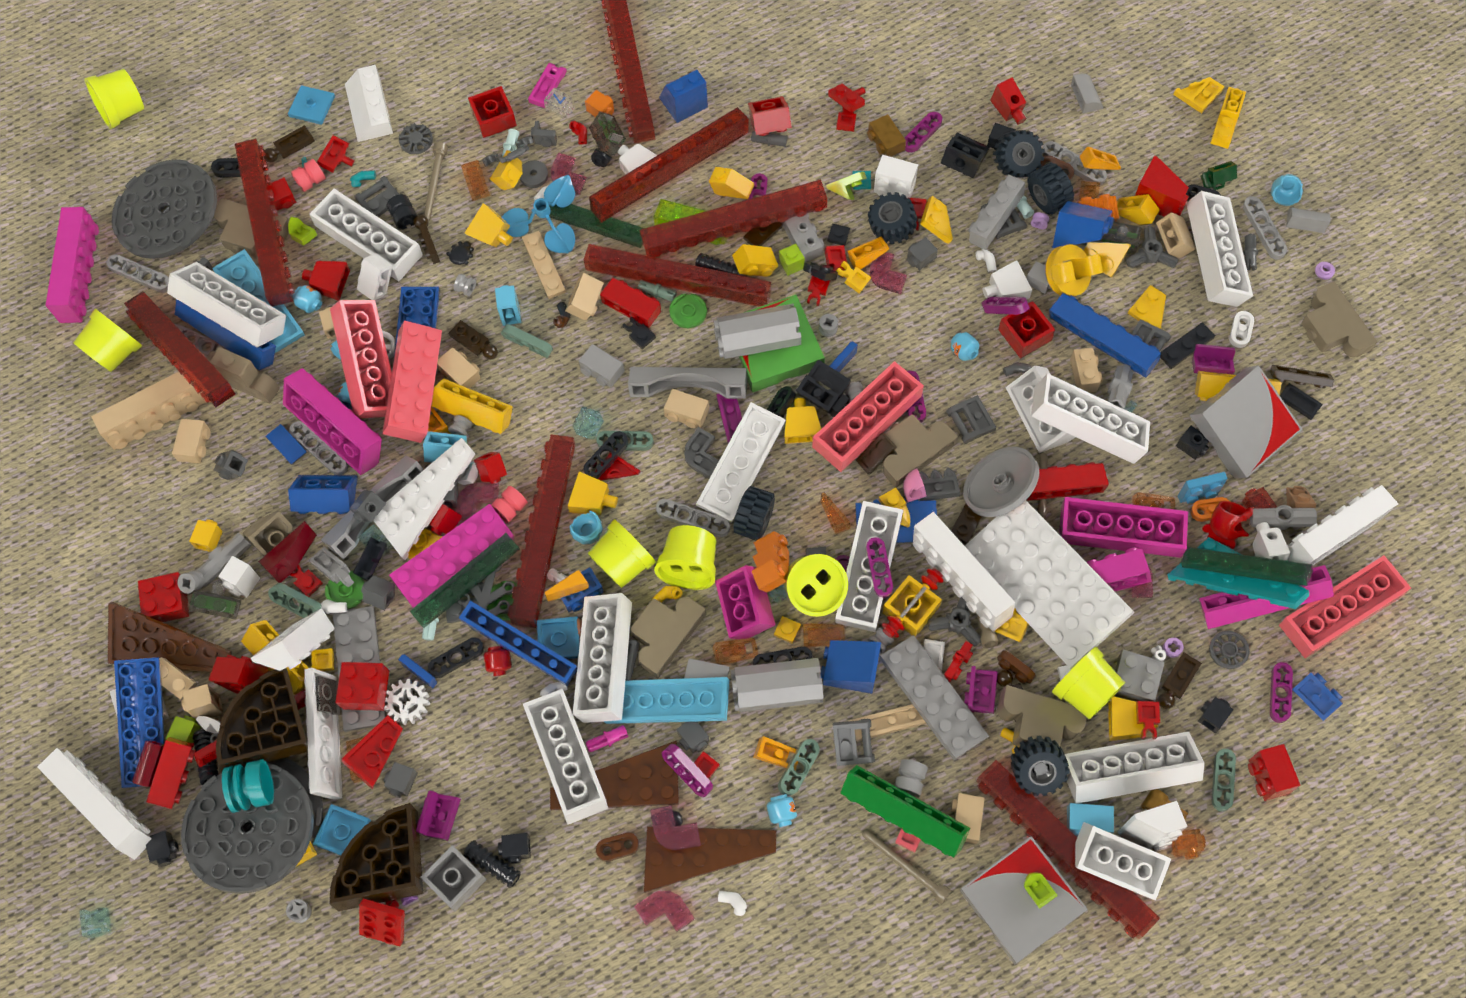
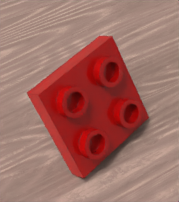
M363 898L359 905V935L401 947L404 940L405 910L398 909L399 903L396 900H393L391 905H389L391 901L385 902L384 905Z

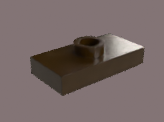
M769 213L746 233L743 239L750 245L762 246L783 227V224Z
M881 433L856 461L870 475L897 446L885 433Z

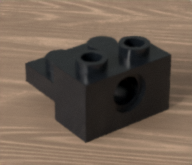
M956 133L946 146L941 164L974 179L990 147L960 133Z
M817 360L809 374H806L796 392L831 415L832 407L845 392L851 380L822 361ZM820 382V383H822L823 385L827 386V387L830 388V389L827 390V389H825L824 387H822L821 385H819L818 383Z

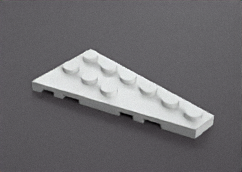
M462 438L390 498L373 520L404 560L408 557V552L413 544L416 545L420 539L419 535L424 527H428L436 515L448 491H451L455 486L454 482L458 476L463 474L475 456L474 451Z

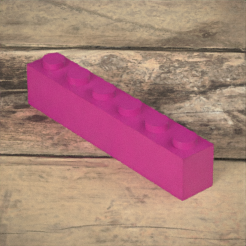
M1325 565L1283 576L1309 590L1310 596L1301 605L1334 596L1332 579ZM1221 592L1199 598L1208 629L1288 609V607L1271 604L1269 600L1260 598L1257 600L1249 599L1247 595L1243 594L1236 596Z

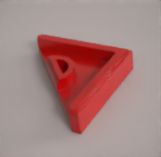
M610 453L605 460L610 459L612 454ZM618 457L598 480L639 475L641 472L621 457Z

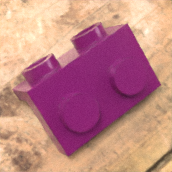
M1196 344L1192 357L1193 372L1198 374V371L1234 375L1233 358L1235 348Z
M971 666V672H967L966 684L970 685L969 692H965L964 703L968 705L971 712L994 714L997 671L977 670L976 666Z
M429 790L424 800L421 816L417 822L416 832L425 837L448 841L461 799Z

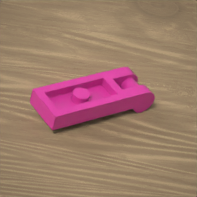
M548 63L528 97L529 103L545 108L560 81L564 78L567 69L564 67L558 68L555 64Z

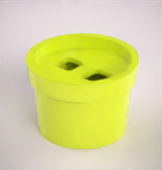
M125 69L98 77L94 75L84 78L95 107L110 129L120 125L121 121L144 110L140 94Z
M96 308L89 316L91 318L73 342L111 373L132 352H137L143 346Z
M613 519L607 527V532L587 554L620 588H623L645 568L648 570L657 562L619 522Z
M681 525L672 528L669 531L663 553L658 557L654 569L657 577L663 582L679 588L703 590L711 587L715 583L716 576L714 561L717 541L715 536L709 531L696 526Z
M812 554L798 558L789 565L787 581L784 583V587L795 608L806 615L819 617L834 612L843 603L848 591V578L844 568L837 560L823 554ZM822 569L828 573V582L824 585L816 579V575ZM807 584H810L816 591L810 599H806L801 593V589Z
M1097 646L1088 652L1052 690L1054 695L1061 700L1064 698L1089 720L1125 684V681L1104 660V655Z

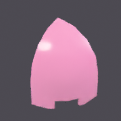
M916 468L908 473L904 480L903 489L907 503L927 497L923 481Z

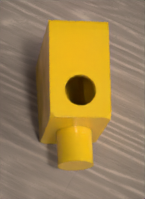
M484 203L465 231L466 235L493 247H497L500 242L508 246L513 239L511 235L506 233L510 225L490 206Z
M797 398L794 400V407L787 408L784 442L785 444L813 442V436L821 430L816 409L814 406H806V399Z
M579 472L568 503V509L570 513L587 514L589 511H593L597 515H602L604 506L616 508L618 497L608 495L609 487L607 483Z
M1112 697L1108 702L1109 741L1141 738L1143 724H1137L1136 701Z

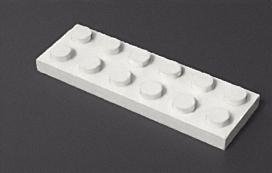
M751 402L699 497L696 506L716 516L725 518L728 522L732 523L744 492L749 486H752L786 419Z
M314 668L305 669L304 684L306 692L307 765L309 768L308 786L310 794L333 800L342 799L338 705L335 703L337 677Z

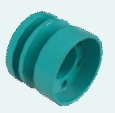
M264 759L247 763L245 769L241 764L236 765L234 768L231 766L223 769V794L226 804L232 813L239 812L241 809H250L251 803L255 808L273 803L274 785L272 775Z

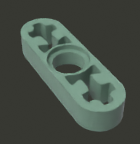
M506 324L501 331V335L504 338L518 345H525L529 347V350L545 358H548L553 351V347L546 341L510 324Z
M617 431L600 432L596 437L598 447L600 448L603 445L601 440H604V437L609 438ZM621 431L631 440L625 450L647 451L654 444L653 436L649 432ZM633 437H636V445H634ZM643 438H647L648 442H646V445H642L641 441Z
M277 583L268 591V595L274 603L303 618L322 608L319 602L282 583ZM293 598L299 602V606L294 604Z
M807 739L800 743L779 780L778 789L781 794L790 796L799 790L819 754L820 748L815 740ZM811 745V750L814 752L807 754L806 758H803L802 756L807 751L805 746ZM798 761L803 764L804 771L802 773H797L794 770L795 762ZM792 777H796L791 783L793 789L787 791V786L784 783L789 782Z
M1229 749L1219 750L1214 757L1212 805L1218 811H1227L1233 805L1236 756ZM1226 754L1230 761L1226 763V769L1219 770L1224 765V761L1220 757ZM1219 775H1226L1228 777L1229 784L1227 786H1223L1218 782ZM1217 788L1229 790V792L1226 791L1224 793V800L1228 801L1224 806H1221V802L1217 801L1222 796V791H1217Z

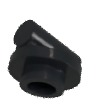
M598 148L591 155L592 162L598 167H606L612 159L611 156Z

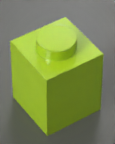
M797 244L779 251V262L787 276L803 269L805 257Z
M186 715L184 718L176 716L166 739L171 737L193 743V734L199 731L201 726L196 723L195 718Z

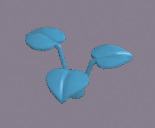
M570 176L560 177L548 185L544 192V199L539 198L535 200L530 218L527 212L521 208H513L507 211L502 216L510 225L506 233L512 237L526 235L529 232L528 224L532 222L536 214L540 218H546L553 229L545 234L544 242L546 247L555 253L571 252L575 246L573 229L565 223H561L555 228L549 217L551 212L549 206L554 207L556 204L558 207L564 208L574 201L575 190Z

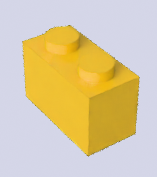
M742 244L732 255L739 274L768 277L779 266L771 247Z

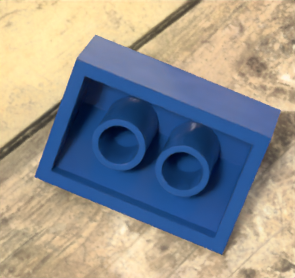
M298 475L288 489L291 512H298L299 514L317 512L318 514H326L328 512L348 513L350 511L349 508L355 502L358 476Z

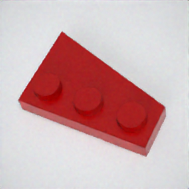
M387 715L342 758V762L373 790L403 732V728Z

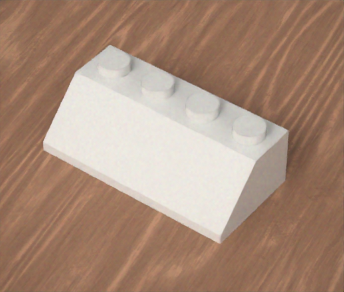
M376 65L357 69L345 83L357 141L360 142L393 134Z
M1033 366L1005 388L1038 452L1041 453L1068 443L1075 436L1031 417L1034 388L1047 373L1050 374L1046 367Z
M321 608L292 624L251 657V660L279 671L286 667L292 669L300 664L301 660L311 654L310 652L321 646V643L329 639V633L335 628Z
M1174 801L1134 814L1118 831L1120 837L1147 849L1154 848L1155 852L1168 848L1167 846L1172 844V841L1177 840V837L1183 835L1182 831L1188 826L1178 802Z
M1083 822L1075 842V867L1156 901L1171 858Z

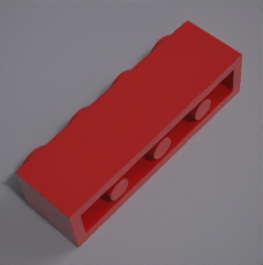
M1089 462L1078 466L1070 464L1066 467L1051 466L1047 469H1039L1037 485L1027 498V501L1103 493L1109 485L1103 463L1095 464V462Z

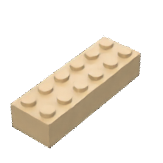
M200 361L91 417L105 441L114 450L122 449L129 442L135 439H142L146 433L161 429L165 423L178 420L181 415L197 410L204 403L213 402L220 393L212 378Z

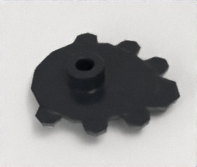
M459 241L457 246L452 245V250L446 253L453 264L467 265L469 258L473 257L471 252L474 251V248L471 247L469 241L464 243Z

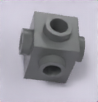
M233 450L220 453L215 459L214 471L218 472L219 476L226 480L241 477L245 471L248 459Z

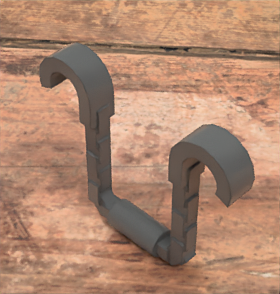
M531 136L518 140L516 142L518 149L508 153L505 157L498 155V153H492L482 159L484 166L487 167L488 164L494 161L504 163L523 155V153L529 150L527 144L534 143Z

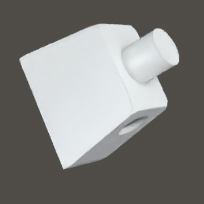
M640 144L634 145L631 149L626 145H622L618 149L620 168L635 187H638L662 168L661 158Z
M1014 261L992 273L989 281L990 286L983 288V294L986 299L993 296L1025 297L1029 299L1032 288L1018 261Z
M1267 522L1260 523L1256 526L1258 533L1253 542L1256 561L1275 573H1281L1290 555L1289 548L1279 528H1270Z

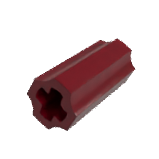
M151 740L145 741L132 782L134 784L151 787L164 744Z

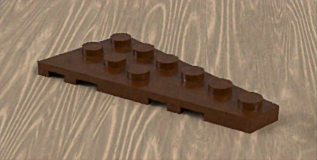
M115 602L108 603V664H114L115 660L155 657L160 659L162 657L182 670L212 672L217 657L232 655V651Z
M677 740L596 770L595 773L608 808L679 805L678 774L662 757V752L670 744L677 745ZM551 787L550 810H562L554 787Z
M647 826L644 893L775 854L777 830Z

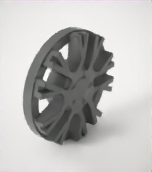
M414 123L410 124L411 126L404 127L401 134H399V144L406 153L421 154L431 147L433 135L426 125H416ZM422 145L424 148L418 150L417 146Z
M1233 631L1219 632L1212 638L1209 645V652L1213 661L1218 666L1226 669L1241 667L1247 661L1250 654L1249 645L1245 638ZM1227 635L1228 641H1223L1221 636ZM1232 636L1236 637L1234 642L1231 641ZM1217 639L1218 641H1220L1222 643V646L1215 642V640ZM1240 640L1244 646L1238 647L1236 643ZM1213 646L1219 647L1220 651L1214 652ZM1238 650L1245 651V654L1238 653ZM1221 653L1222 656L1217 658L1216 655ZM1236 656L1242 657L1243 660L1239 663ZM1223 658H1226L1228 660V663L1225 664L1221 662V660ZM1233 658V661H1234V664H1235V665H1232V664H1231V660H1230V659Z

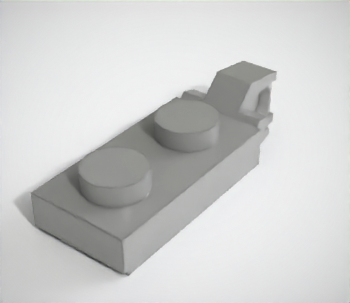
M325 547L309 559L311 565L332 582L337 584L341 581L347 587L354 583L349 575L351 571L347 565Z

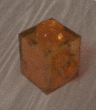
M1200 829L1182 831L1183 835L1177 837L1178 839L1172 841L1171 844L1174 857L1185 856L1186 860L1198 858V854H1201L1206 847L1204 835H1201Z

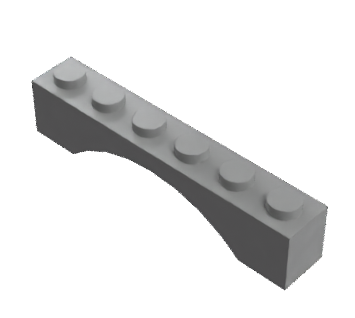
M631 367L628 379L630 397H651L668 389L697 387L714 391L725 398L746 399L747 369Z
M405 455L370 491H373L386 503L424 469L416 460ZM351 510L321 539L334 554L342 559L358 545L361 535L370 523L358 521L354 518V513Z

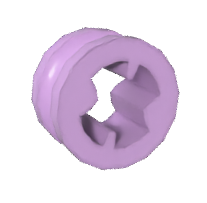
M1034 213L1031 226L1044 230L1047 228L1050 218L1045 213Z
M1169 638L1163 646L1166 655L1171 658L1178 657L1184 649L1182 641L1177 638ZM1172 643L1176 644L1175 647H1178L1175 652L1170 651L1171 648H1168Z

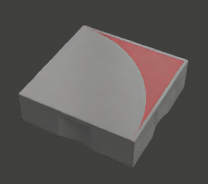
M1259 365L1244 368L1218 394L1209 398L1190 414L1192 420L1204 437L1213 445L1218 457L1235 479L1248 478L1303 430Z
M1032 836L960 890L979 918L989 926L996 941L1014 965L1088 910ZM1033 872L1041 873L1058 895L1040 909L1024 888L1026 876Z

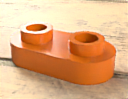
M1224 497L1198 500L1191 507V516L1199 522L1210 521L1218 503L1229 500ZM1197 510H1203L1204 514H1199Z

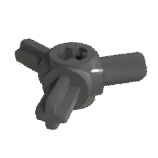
M1152 226L1144 228L1145 241L1142 243V247L1139 248L1138 253L1126 259L1127 266L1130 268L1143 262L1147 264L1157 263V261L1175 268L1179 261L1178 258L1163 251L1164 248L1156 240L1155 228Z
M960 597L957 607L953 608L951 613H946V617L928 620L930 631L948 629L949 632L953 631L958 635L962 634L974 647L981 643V636L971 626L969 608L962 597Z

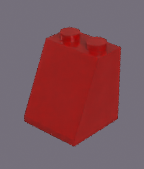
M1154 155L1139 183L1135 196L1149 194L1160 209L1158 212L1160 216L1165 217L1170 213L1181 216L1189 198L1186 195L1189 187L1163 161Z

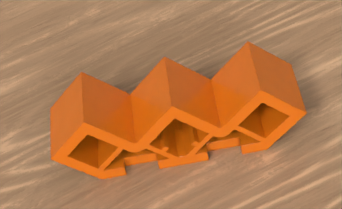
M773 531L753 542L758 554L752 556L757 568L751 572L758 589L764 592H769L786 583L789 572L788 541L783 534L781 535Z

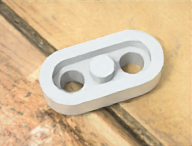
M1240 311L1234 317L1229 341L1234 347L1243 348L1250 341L1254 325V317L1251 313ZM1236 337H1240L1242 341L1237 340Z

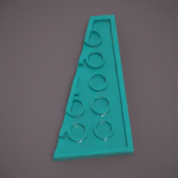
M1210 537L1168 574V580L1171 581L1182 580L1188 585L1194 586V584L1206 586V589L1236 596L1243 594L1253 600L1258 598L1269 600L1271 604L1292 609L1299 607L1310 596L1309 590Z

